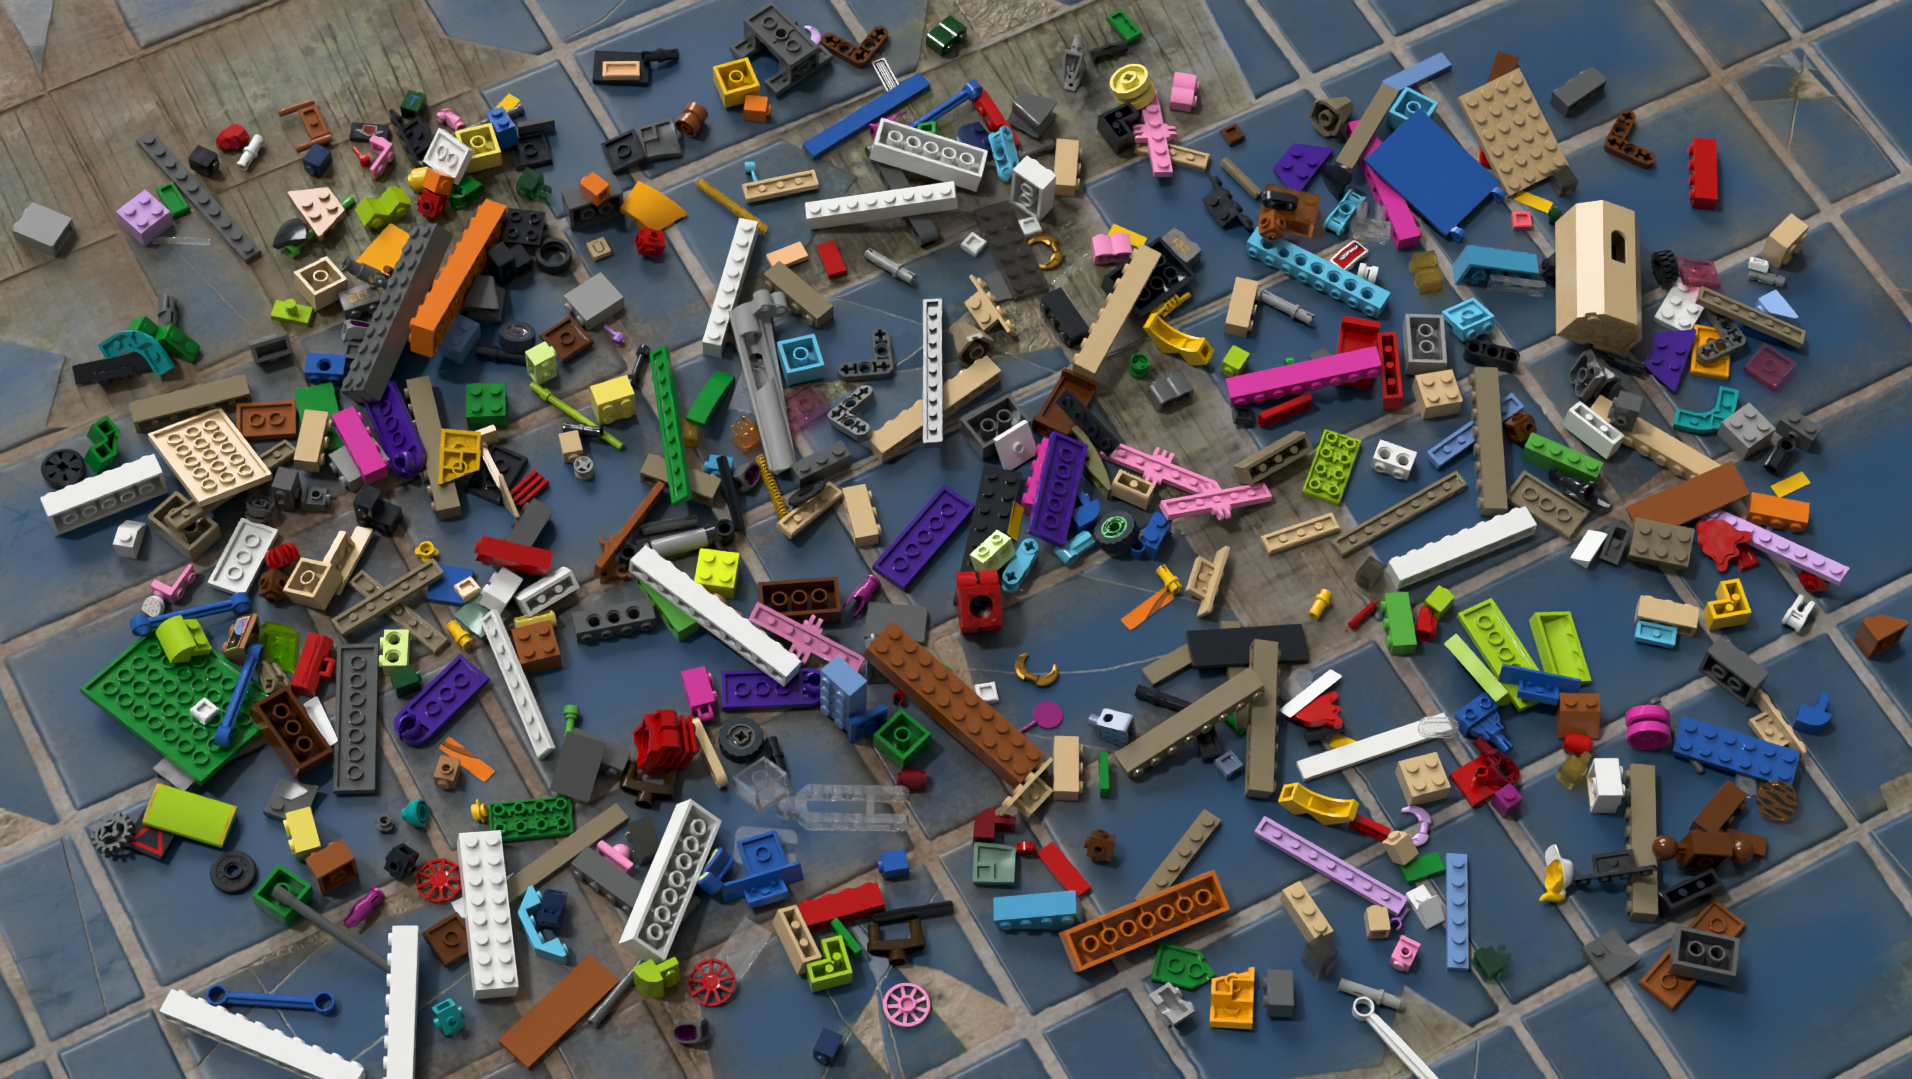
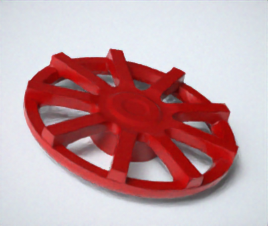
M446 858L427 861L417 872L416 887L422 897L431 902H445L454 898L462 888L459 866L450 860H446ZM441 863L439 872L435 870L433 864ZM445 864L452 866L447 872H443ZM429 867L433 875L423 873V871ZM455 870L459 877H448ZM420 877L428 878L430 881L420 884ZM448 882H459L457 890L451 887ZM432 885L427 895L424 894L422 888ZM445 888L453 893L447 898H444L443 889ZM435 889L439 890L440 899L431 898Z
M710 958L694 966L688 978V988L690 994L698 1003L705 1006H717L724 1003L732 995L735 988V976L728 964L721 960ZM709 963V974H706L700 967ZM713 963L721 965L715 974L713 973ZM726 968L730 975L719 978L720 973ZM698 970L704 979H693V976ZM732 979L731 989L721 985L722 981ZM692 983H702L703 986L693 991ZM719 988L728 992L722 1000L717 991ZM706 989L707 992L703 1001L696 995ZM710 992H714L717 1002H708Z

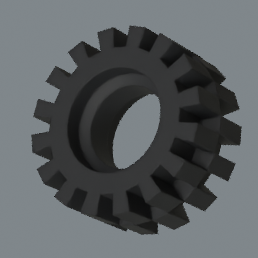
M1670 249L1654 252L1651 256V269H1653L1652 273L1655 275L1657 283L1665 285L1676 282L1678 280L1677 277H1679L1677 273L1679 268H1677L1678 262H1676L1674 253Z

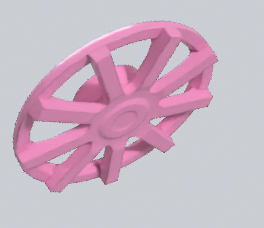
M900 983L893 986L886 993L883 1000V1010L888 1021L906 1029L919 1026L930 1012V999L926 991L920 986L913 983ZM904 986L914 987L910 996L905 994ZM899 987L902 993L901 998H898L892 993L895 989ZM918 989L924 996L914 1000L913 997ZM890 996L898 1004H887L888 997ZM925 1000L927 1002L926 1009L916 1006V1004ZM898 1008L899 1010L891 1016L888 1009ZM914 1010L923 1012L924 1015L918 1019ZM901 1013L904 1014L903 1023L895 1020ZM910 1014L915 1022L907 1023V1015Z

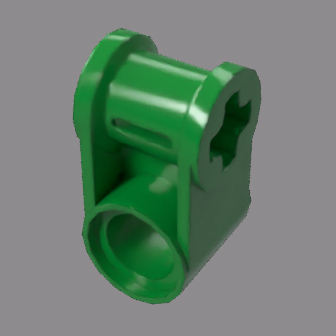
M472 175L465 176L459 185L452 186L450 192L452 197L450 201L451 206L458 210L465 208L484 193L485 186Z

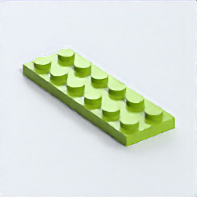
M1492 598L1457 614L1458 620L1497 680L1502 664L1539 671ZM1500 682L1509 692L1512 703L1518 712L1540 703L1517 698V685Z

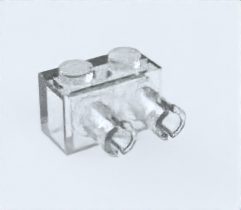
M1358 201L1356 217H1353L1350 221L1348 240L1385 245L1389 240L1391 222L1385 221L1387 205L1375 204L1374 219H1368L1369 203L1364 202L1363 204V201Z

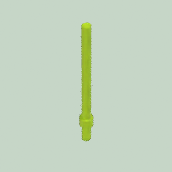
M535 382L529 385V388L539 394L541 399L545 402L549 401L579 423L597 426L555 397L549 389H544ZM604 430L602 438L618 450H622L624 443Z

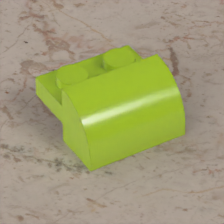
M181 615L174 616L164 621L155 632L170 663L188 662L191 656L210 654L212 650L197 618L183 620Z
M676 957L658 965H655L653 959H650L633 967L634 984L637 990L649 998L665 996L664 987H672L680 980L679 963Z

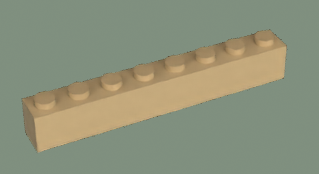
M1143 244L1139 246L1138 250H1133L1130 259H1132L1131 263L1125 264L1122 270V274H1124L1122 279L1118 278L1113 287L1115 289L1114 293H1109L1105 301L1107 304L1105 309L1101 308L1096 317L1099 320L1096 324L1092 323L1088 331L1090 336L1088 339H1083L1080 345L1081 352L1074 355L1071 361L1074 364L1072 371L1089 379H1094L1155 270L1161 253Z
M987 355L982 359L974 361L969 368L962 369L953 379H948L944 382L943 420L1001 380V369ZM923 399L916 401L908 410H903L895 419L887 421L878 431L872 432V437L867 440V448L882 463L923 435Z
M1600 395L1590 409L1610 423V419L1607 416L1612 401ZM1638 416L1632 432L1617 429L1625 435L1622 440L1624 445L1635 449L1641 455L1647 456L1658 465L1666 467L1675 475L1681 476L1686 480L1721 466L1719 463Z

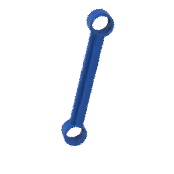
M975 79L970 80L964 85L962 91L909 126L917 129L920 123L938 120L966 100L972 101L978 98L983 92V87Z
M238 592L233 594L229 600L154 617H148L144 614L137 615L129 621V625L134 636H144L174 616L181 615L183 620L198 619L228 611L241 614L247 612L252 607V604L246 592Z
M254 642L249 644L245 664L222 725H219L215 735L214 745L228 748L230 745L235 722L256 666L261 662L263 656V644Z
M217 984L211 986L206 993L209 1005L214 1007L238 1004L314 1009L321 1016L332 1014L336 1008L333 995L326 991L319 992L315 997L227 991L223 985ZM221 991L225 993V998L220 1002H213L210 999L215 992ZM328 998L332 1001L331 1006L327 1009H319L317 1007V1003L321 999Z

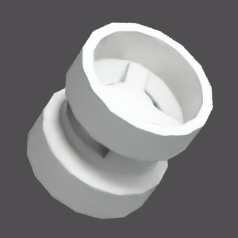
M1360 263L1357 276L1375 284L1379 267H1368L1366 264ZM1368 269H1369V270H1370L1369 277H1368V279H1366L1367 273H1368Z

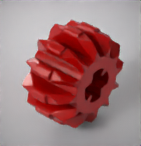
M287 542L270 549L264 557L270 570L276 569L279 571L298 562L300 555L294 543Z

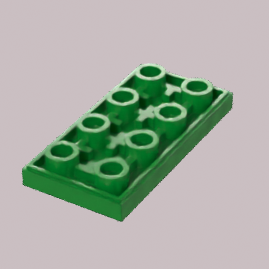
M332 382L294 390L301 424L305 409L328 412L330 420H332L331 415L339 412ZM332 426V431H328L327 435L329 437L328 448L324 449L325 455L331 454L344 446L337 431Z
M569 796L488 803L490 831L501 830L502 843L567 837L574 833L571 797Z

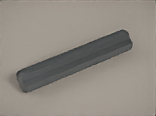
M694 514L641 523L640 530L642 535L698 526L699 521L698 516Z

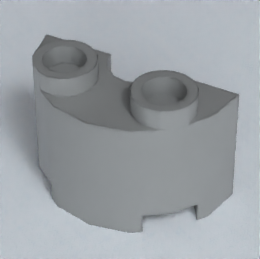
M1170 982L1149 994L1150 1002H1154L1159 1009L1156 1011L1157 1015L1167 1026L1171 1024L1174 1027L1196 1012L1192 1003L1183 1001L1181 999L1183 998L1181 991L1177 987L1174 988Z

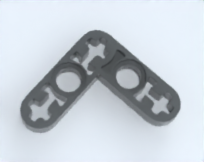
M1709 309L1706 312V316L1721 338L1699 347L1696 353V360L1703 365L1710 364L1741 350L1746 342L1745 335L1733 319L1716 312L1712 313V310ZM1728 324L1731 329L1725 330L1721 325ZM1722 345L1726 350L1719 351L1716 346Z
M877 327L872 331L871 340L874 360L844 362L838 366L837 375L841 381L886 379L892 375V354L889 333L886 328ZM879 334L883 337L882 343H879ZM881 349L886 350L887 354L880 356L877 354V351ZM867 367L870 369V372L863 374L860 372V369Z
M869 385L859 387L828 413L830 424L859 442L867 441L872 437L869 424L855 416L874 400L875 396L872 387ZM851 404H856L853 407L847 408ZM854 423L852 426L846 427L847 424Z

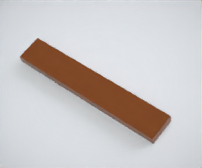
M660 481L656 483L595 563L594 575L599 578L603 575L619 554V548L629 541L640 524L664 495V483Z

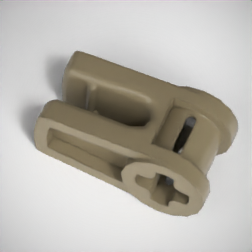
M262 660L256 667V672L266 693L272 694L285 686L291 688L290 680L286 677L278 663L273 662L270 665L266 660Z

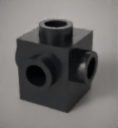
M1555 251L1548 259L1545 258L1540 265V268H1542L1540 277L1556 285Z
M402 843L393 847L385 858L387 862L384 869L394 878L402 879L408 875L410 876L416 869L415 863L420 853Z

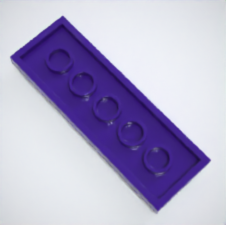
M1056 431L1050 434L1026 534L1060 548L1065 545L1088 449L1087 444Z
M943 485L873 564L872 570L904 591L974 511L975 505Z

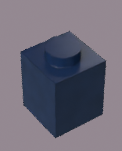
M316 143L313 144L303 158L306 172L319 177L324 174L333 161L331 150Z
M823 1028L813 1049L815 1060L821 1064L828 1063L833 1065L843 1044V1035Z

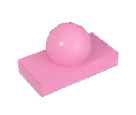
M601 840L597 844L596 852L631 877L634 864L629 861L631 857L630 848L624 844H617L612 848Z

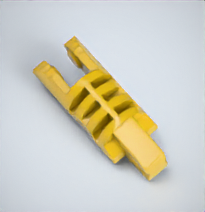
M1187 292L1179 298L1175 293L1152 310L1148 317L1151 314L1157 313L1164 318L1190 298L1191 294Z

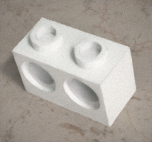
M1380 439L1370 468L1381 473L1393 475L1397 479L1407 480L1417 452Z

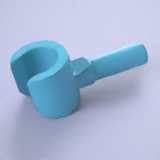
M745 162V173H751L753 181H758L755 163Z

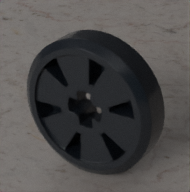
M58 449L45 457L41 465V473L44 481L50 487L61 490L84 479L86 464L83 457L77 451ZM62 467H67L64 472L60 470Z

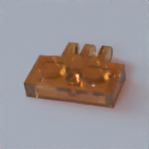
M743 415L741 417L742 421L737 420L735 422L737 427L732 424L730 430L736 435L732 439V444L746 455L762 441L757 421L752 422L747 416Z

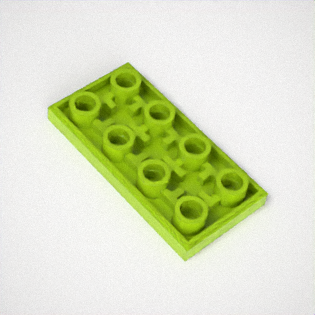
M1325 429L1303 487L1302 495L1339 506L1362 441Z

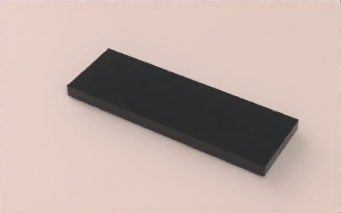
M1302 624L1187 631L1185 634L1193 670L1249 666L1250 645L1254 639L1278 642L1281 656L1277 664L1308 662L1310 659Z

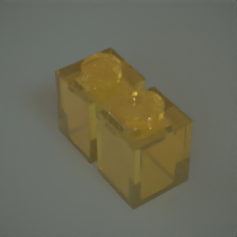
M1435 250L1413 253L1411 261H1409V270L1414 275V286L1418 288L1420 295L1441 292L1445 280L1441 268H1435V266H1439Z

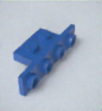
M1502 664L1498 678L1499 682L1518 686L1517 698L1557 705L1559 693H1579L1582 681L1577 678Z
M797 861L724 883L725 886L721 889L723 902L744 897L749 909L789 898V892L785 884L803 879L800 862Z

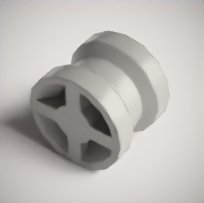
M581 456L574 462V474L578 480L587 481L594 475L593 462L589 457Z

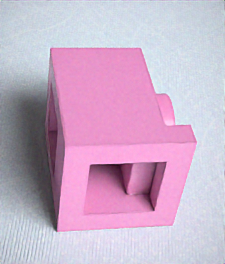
M1401 935L1389 964L1399 971L1408 973L1421 944Z

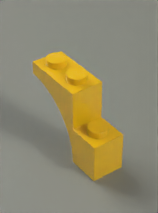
M1157 313L1151 314L1143 327L1162 353H1180L1189 366L1207 365L1215 351L1206 338L1193 337L1174 329L1162 320Z
M1300 783L1284 785L1278 803L1293 815L1309 813L1324 826L1354 821L1359 803L1354 799L1341 800L1326 797L1305 788Z

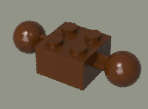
M1695 829L1691 830L1680 843L1669 835L1658 836L1652 843V852L1661 861H1669L1676 856L1678 871L1705 872L1713 868L1717 872L1729 859L1739 865L1749 863L1754 856V847L1748 840L1742 838L1730 842L1729 833L1719 830L1705 832Z

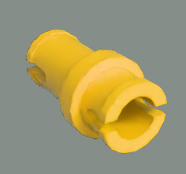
M1166 565L1158 567L1156 573L1165 583V588L1170 590L1173 595L1179 593L1183 587L1179 583L1180 580L1177 576H1173Z
M1322 589L1321 593L1316 595L1315 602L1307 613L1308 616L1318 620L1325 607L1329 606L1333 594L1326 589Z
M452 620L447 624L446 629L455 638L457 645H461L464 650L469 649L473 645L474 641L470 638V634L464 631L456 620Z

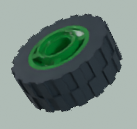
M1123 510L1107 513L1097 521L1096 527H1094V536L1100 548L1107 553L1113 554L1122 553L1130 549L1138 540V535L1140 534L1134 517L1129 512H1124Z

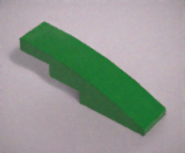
M716 371L695 400L686 416V422L704 428L708 419L712 418L717 407L721 406L735 377Z

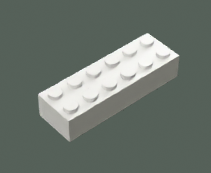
M881 118L869 159L943 182L954 181L956 186L976 192L982 178L988 151Z
M152 454L143 456L134 462L125 463L116 469L107 470L98 476L86 478L77 484L68 485L59 491L50 492L40 499L54 535L57 536L168 493V489L155 455Z

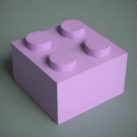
M143 190L116 211L119 224L144 247L173 225L170 211L147 190Z

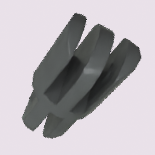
M165 293L159 294V327L171 323L176 326L178 298L170 295L167 296Z

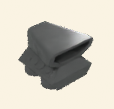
M1022 91L1012 104V112L1007 122L1011 124L1012 129L1026 132L1028 138L1041 139L1055 121L1057 114L1052 110L1058 102Z
M476 275L461 304V309L464 310L463 316L479 324L497 325L501 322L505 289L497 286L492 276Z
M1592 349L1582 352L1568 371L1569 382L1575 384V395L1581 397L1584 402L1591 397L1596 401L1600 395L1609 399L1622 381L1620 376L1603 359L1595 357Z

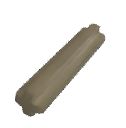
M1228 157L1221 160L1220 165L1254 199H1258L1262 195V190Z

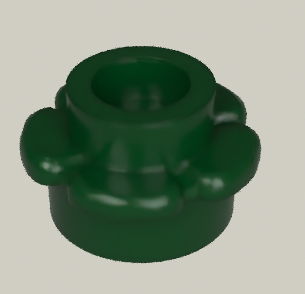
M1557 206L1555 208L1550 207L1548 212V222L1555 225V222L1562 217V211Z

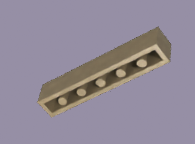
M245 374L223 380H215L203 385H195L183 390H175L163 395L158 394L147 399H138L129 403L136 432H141L180 422L221 407L223 411L236 408V404L252 403Z

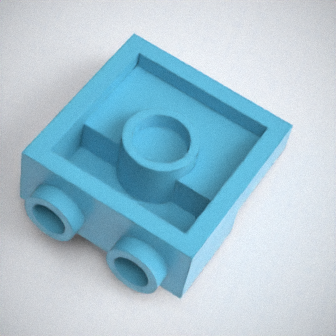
M1474 297L1442 311L1444 320L1452 326L1453 333L1462 342L1476 339L1478 335L1483 333L1489 334L1495 328V316Z

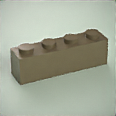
M778 261L763 274L764 287L769 292H783L787 305L790 306L795 314L802 316L808 325L819 329L833 317L834 306L781 261Z
M1294 431L1235 464L1233 467L1240 483L1252 485L1314 449L1307 432Z
M649 453L640 471V482L654 487L660 481L665 484L664 491L670 492L665 458ZM687 467L692 499L690 500L713 508L722 490V480L716 475H709L697 468Z

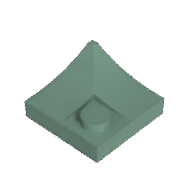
M479 594L464 605L454 617L471 633L483 640L487 635L480 619L491 610L479 603L483 595ZM506 609L500 615L503 624L512 617Z
M974 842L973 884L1015 885L1016 847Z

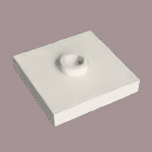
M1026 420L1021 421L993 439L1003 469L1012 470L1035 456L1036 445Z

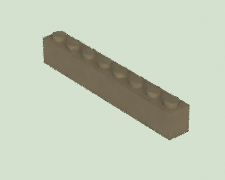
M1475 367L1472 374H1469L1468 382L1469 385H1472V391L1470 392V403H1473L1471 420H1474L1472 437L1476 440V444L1473 446V454L1477 458L1474 465V471L1478 473V479L1476 480V491H1479L1477 508L1480 509V516L1504 515L1508 506L1498 368Z
M428 375L406 380L407 388H404L406 400L410 399L411 404H407L410 416L414 415L415 420L412 421L426 451V469H423L425 481L429 480L430 483L427 486L429 497H433L434 502H430L433 514L437 513L438 521L462 516L454 480L438 484L442 428L430 377Z
M1254 639L1250 645L1249 667L1251 666L1264 684L1265 693L1257 701L1252 700L1248 703L1244 796L1269 799L1272 793H1275L1277 785L1274 780V774L1277 770V762L1274 761V755H1276L1278 749L1275 736L1278 733L1276 717L1279 713V705H1276V698L1279 697L1280 691L1279 686H1277L1280 668H1277V662L1280 660L1281 650L1278 649V642Z
M1250 666L1114 753L1116 761L1129 779L1140 776L1146 768L1156 766L1163 757L1173 755L1178 751L1179 747L1184 744H1190L1199 734L1209 732L1216 723L1226 721L1230 714L1243 710L1246 704L1252 700L1257 701L1260 699L1263 693H1265L1264 684Z
M1631 763L1628 770L1624 771V783H1627L1624 801H1627V807H1625L1624 819H1627V825L1625 826L1624 836L1628 838L1625 850H1634L1636 867L1657 866V858L1652 852V843L1657 838L1655 765ZM1657 871L1653 872V875L1641 877L1640 874H1634L1632 878L1628 879L1625 887L1626 894H1629V900L1626 902V913H1629V921L1654 923L1658 916Z

